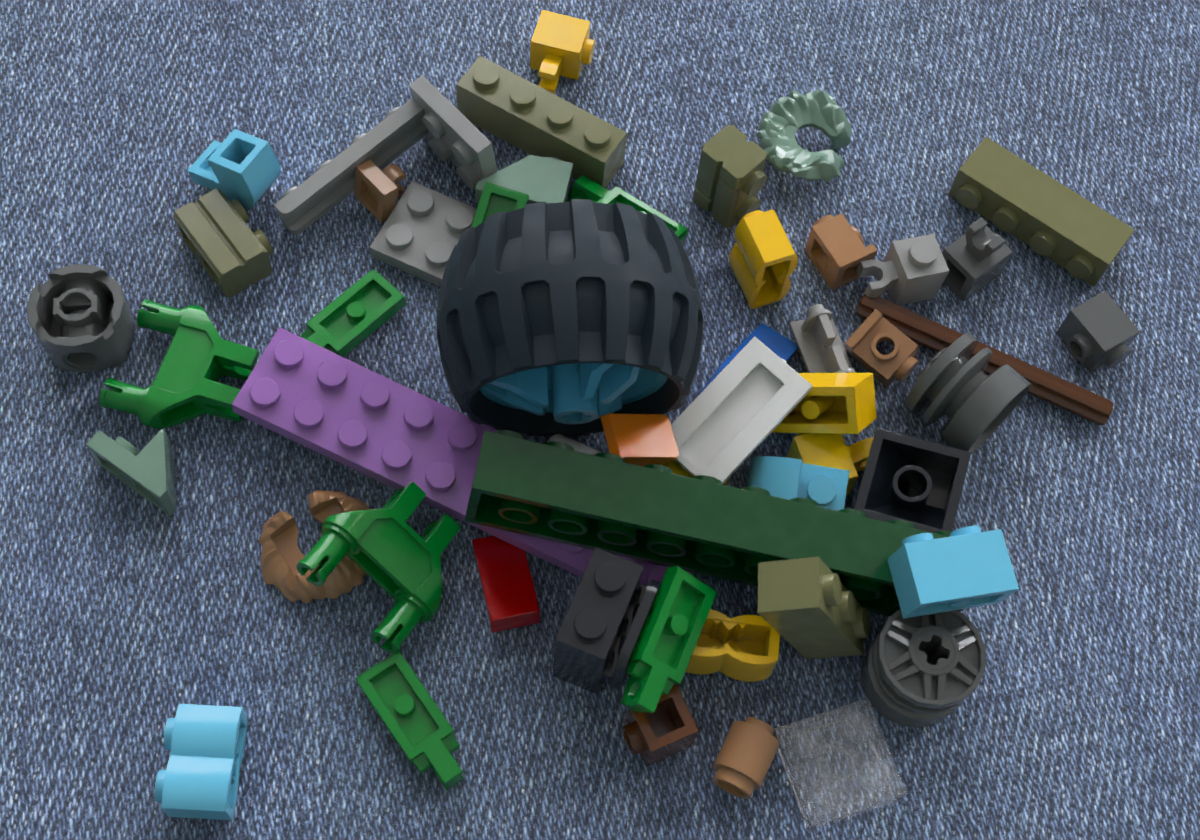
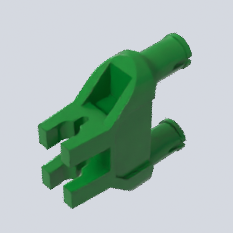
M145 299L141 305L147 308V311L139 308L137 326L142 329H150L172 335L174 338L151 386L142 388L117 381L114 378H108L104 385L110 387L111 390L101 389L99 397L100 406L137 415L144 426L156 429L172 427L203 414L241 422L242 416L234 413L232 409V403L241 389L219 383L221 375L246 381L257 364L258 350L221 339L202 307L189 305L183 309H178Z
M413 481L408 483L403 490L401 488L396 490L381 509L350 511L327 517L322 523V537L296 565L301 576L305 575L308 570H314L306 580L313 585L322 586L326 582V578L347 555L394 599L395 606L380 625L372 631L371 638L376 644L382 638L386 639L380 648L391 654H396L400 650V646L418 623L430 621L436 615L442 594L440 554L461 528L448 514L442 516L438 522L435 520L430 522L420 535L405 523L427 495Z

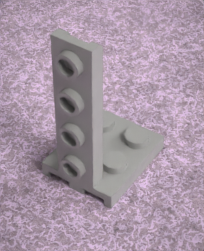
M422 75L409 85L412 96L409 101L401 107H396L389 111L383 121L369 132L358 135L347 149L334 159L322 163L316 172L299 186L287 190L281 197V200L274 204V207L284 227L291 234H300L354 192L356 167L371 159L382 170L424 136L429 139L428 143L437 157L444 162L449 159L457 167L456 171L461 180L470 189H474L478 181L498 172L492 142Z

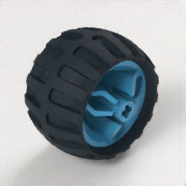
M571 199V202L548 204L546 202L527 204L525 208L506 213L501 211L487 217L485 222L477 227L468 228L461 235L458 244L454 246L448 259L440 286L437 306V340L440 358L450 390L461 411L466 412L471 421L479 425L486 424L494 427L496 430H510L530 434V436L557 434L583 436L590 435V433L604 432L600 417L609 413L664 415L671 410L679 409L685 403L686 397L690 395L700 363L703 344V311L697 279L689 257L673 229H668L664 220L657 215L637 211L631 205L617 202L615 204L592 202V200Z

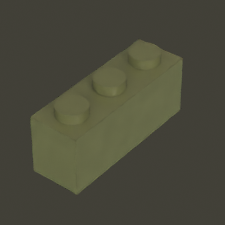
M819 556L758 563V614L805 659L864 655L863 638H868L870 635L868 611L854 598L852 591L847 590L841 583L838 575L834 574Z

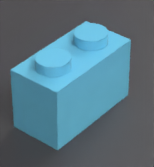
M968 526L951 532L949 534L950 537L933 539L932 533H920L903 539L902 546L887 559L903 619L998 604L1017 591L1019 587L1002 530L981 532L980 526Z

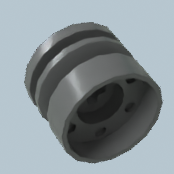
M968 332L959 337L949 347L941 350L926 365L917 377L913 389L908 394L904 407L912 414H915L931 402L921 419L922 422L929 426L946 414L950 420L941 435V439L950 447L968 451L972 454L1016 408L1030 389L1031 383L1008 364L987 376L984 370L990 362L993 352L986 347L968 360L978 344V339Z
M899 609L888 618L885 625L870 644L862 660L861 681L868 700L882 716L900 726L915 728L931 726L942 722L978 687L985 671L986 649L978 629L958 610L903 619L901 609ZM923 651H926V652L930 653L929 660H930V662L933 663L934 665L929 664L928 662H926V660H927V654H926L925 652H923Z

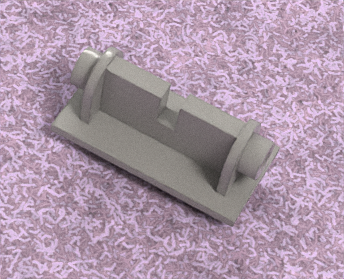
M816 304L806 310V319L789 322L790 330L807 373H856L851 365L830 310L824 309L822 304Z

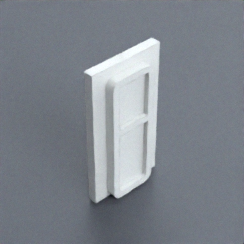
M754 336L671 424L679 451V457L675 461L693 477L698 475L711 476L719 479L723 485L809 393L813 385L791 368L786 360L781 359Z

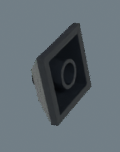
M876 428L854 509L866 513L867 518L884 522L889 520L908 521L915 525V529L932 533L952 531L971 452Z

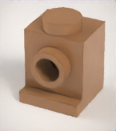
M842 213L834 217L826 215L817 220L811 227L804 249L831 290L858 279L859 276L856 270L860 261L875 259L878 251L874 244L867 247L864 246L862 235L857 228L850 226Z
M877 309L869 315L845 342L847 355L869 373H873V376L887 388L896 378L903 382L919 363L915 358L918 355V345L886 320ZM887 341L894 346V350L888 355L880 354L876 349L879 343Z

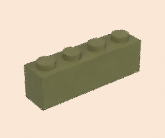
M482 56L477 58L456 84L457 108L472 124L530 155L556 157L562 161L573 163L572 177L575 179L584 175L606 188L624 164L627 132Z
M987 137L984 138L958 170L948 193L958 200L962 206L974 210L993 222L1000 230L1010 233L1029 245L1036 253L1046 256L1068 270L1075 278L1081 279L1095 287L1135 230Z

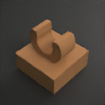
M369 159L356 167L354 196L382 224L388 219L395 208L397 198L405 192V189L398 182L404 180L406 174L396 164H390L381 171Z

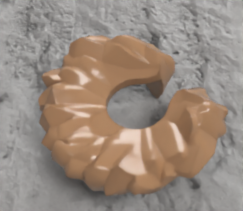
M315 490L307 496L309 511L314 519L320 523H323L331 515L370 509L365 502L350 497L343 491ZM279 511L268 519L262 527L263 533L259 538V542L262 545L260 566L263 580L267 585L274 584L283 596L291 602L295 603L297 600H301L304 603H309L312 599L320 601L325 598L337 599L340 594L349 593L354 586L362 584L363 576L367 573L347 555L326 578V582L322 586L313 585L306 580L314 570H308L305 575L301 576L296 565L305 555L298 548V528L295 518L290 513Z

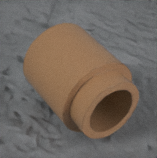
M746 717L745 722L733 721L713 764V768L716 771L712 779L713 783L734 796L750 799L753 791L761 788L780 745V742L773 736V727L754 717Z

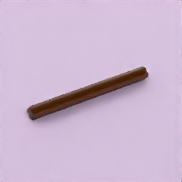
M864 294L856 310L857 316L866 320L877 309L886 320L912 341L938 353L944 348L949 347L963 335L881 297L868 298ZM979 341L968 359L970 360L982 349L989 348L993 353L990 362L984 370L985 374L991 375L998 368L1008 364L1031 383L1027 393L1097 425H1104L1113 411V402Z

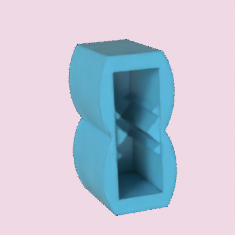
M179 704L175 718H168L164 730L165 750H170V757L166 770L160 769L158 771L155 782V801L161 802V809L168 817L214 820L233 819L239 787L240 766L247 732V716L242 707Z

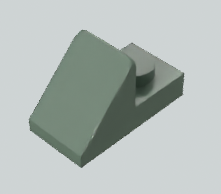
M100 430L86 443L99 466L170 516L176 510L174 455L172 445L165 430H160L140 452L123 437L118 436L114 441Z

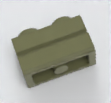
M734 125L725 126L702 146L693 201L706 212L712 211V217L725 228L732 227L746 214L758 210L761 201L757 198V194L767 180V175L763 173L767 152L753 141L747 142V136Z
M215 188L199 197L197 202L194 203L192 201L174 211L172 216L179 235L225 297H233L245 290L250 283L255 284L273 271L269 255L273 253L270 242L260 229L255 232L251 231L246 224L249 222V217L236 198L228 201L222 191Z

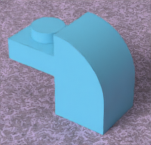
M234 129L222 143L214 140L187 171L194 183L211 190L215 188L220 189L229 201L236 198L245 210H250L280 176L281 169L268 141Z
M758 456L753 457L750 461L746 487H760L769 491L770 496L788 500L792 498H808L816 501L819 507L839 511L844 509L850 471L802 463L801 459Z

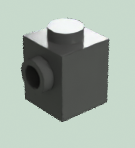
M1106 291L1070 310L1057 330V334L1067 344L1070 354L1076 360L1081 361L1090 373L1104 364L1112 368L1126 359L1132 352L1129 345L1140 332Z

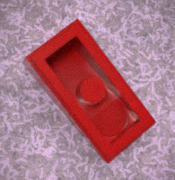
M495 536L472 540L491 633L540 623V609L525 550Z

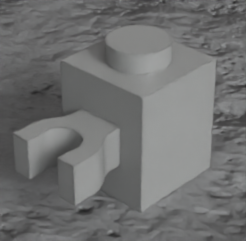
M934 234L892 241L883 262L875 259L860 261L856 270L859 278L873 276L878 280L869 282L865 290L868 298L879 297L887 290L891 302L899 306L934 299L949 273L948 266Z

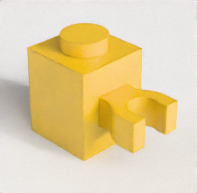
M546 10L541 11L530 42V68L539 70V77H541L539 87L555 94L560 76L578 80L583 64H591L595 50V40L589 39L590 21Z
M798 433L793 438L786 457L801 459L802 463L849 470L846 495H849L858 478L857 471L865 470L873 437L846 446L842 434Z

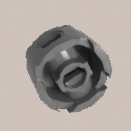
M74 264L54 270L48 274L50 280L45 282L42 287L39 283L34 287L26 307L29 324L43 349L57 368L65 371L90 373L108 367H118L126 361L128 350L133 344L136 326L131 308L121 286L115 278L107 276L106 271L97 266Z

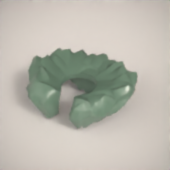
M817 89L814 92H808L803 95L800 92L791 90L788 97L779 98L777 103L770 106L769 112L762 114V120L759 122V132L756 135L760 140V147L767 152L766 160L771 162L777 171L792 173L794 177L803 178L807 182L816 180L828 182L834 177H840L841 175L840 170L844 166V160L833 150L847 147L850 144L852 129L845 112L837 105L836 100L829 93ZM805 127L819 129L832 140L830 149L819 152L807 151L798 145L795 134L798 130Z

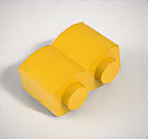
M772 209L765 212L760 210L753 211L742 217L734 232L736 243L729 254V263L751 309L781 301L790 289L791 283L788 277L793 273L798 263L797 255L775 210Z
M710 609L685 672L704 675L720 671L726 676L740 681L756 682L765 680L770 677L778 661L780 634L761 616L741 615L730 619L723 613Z

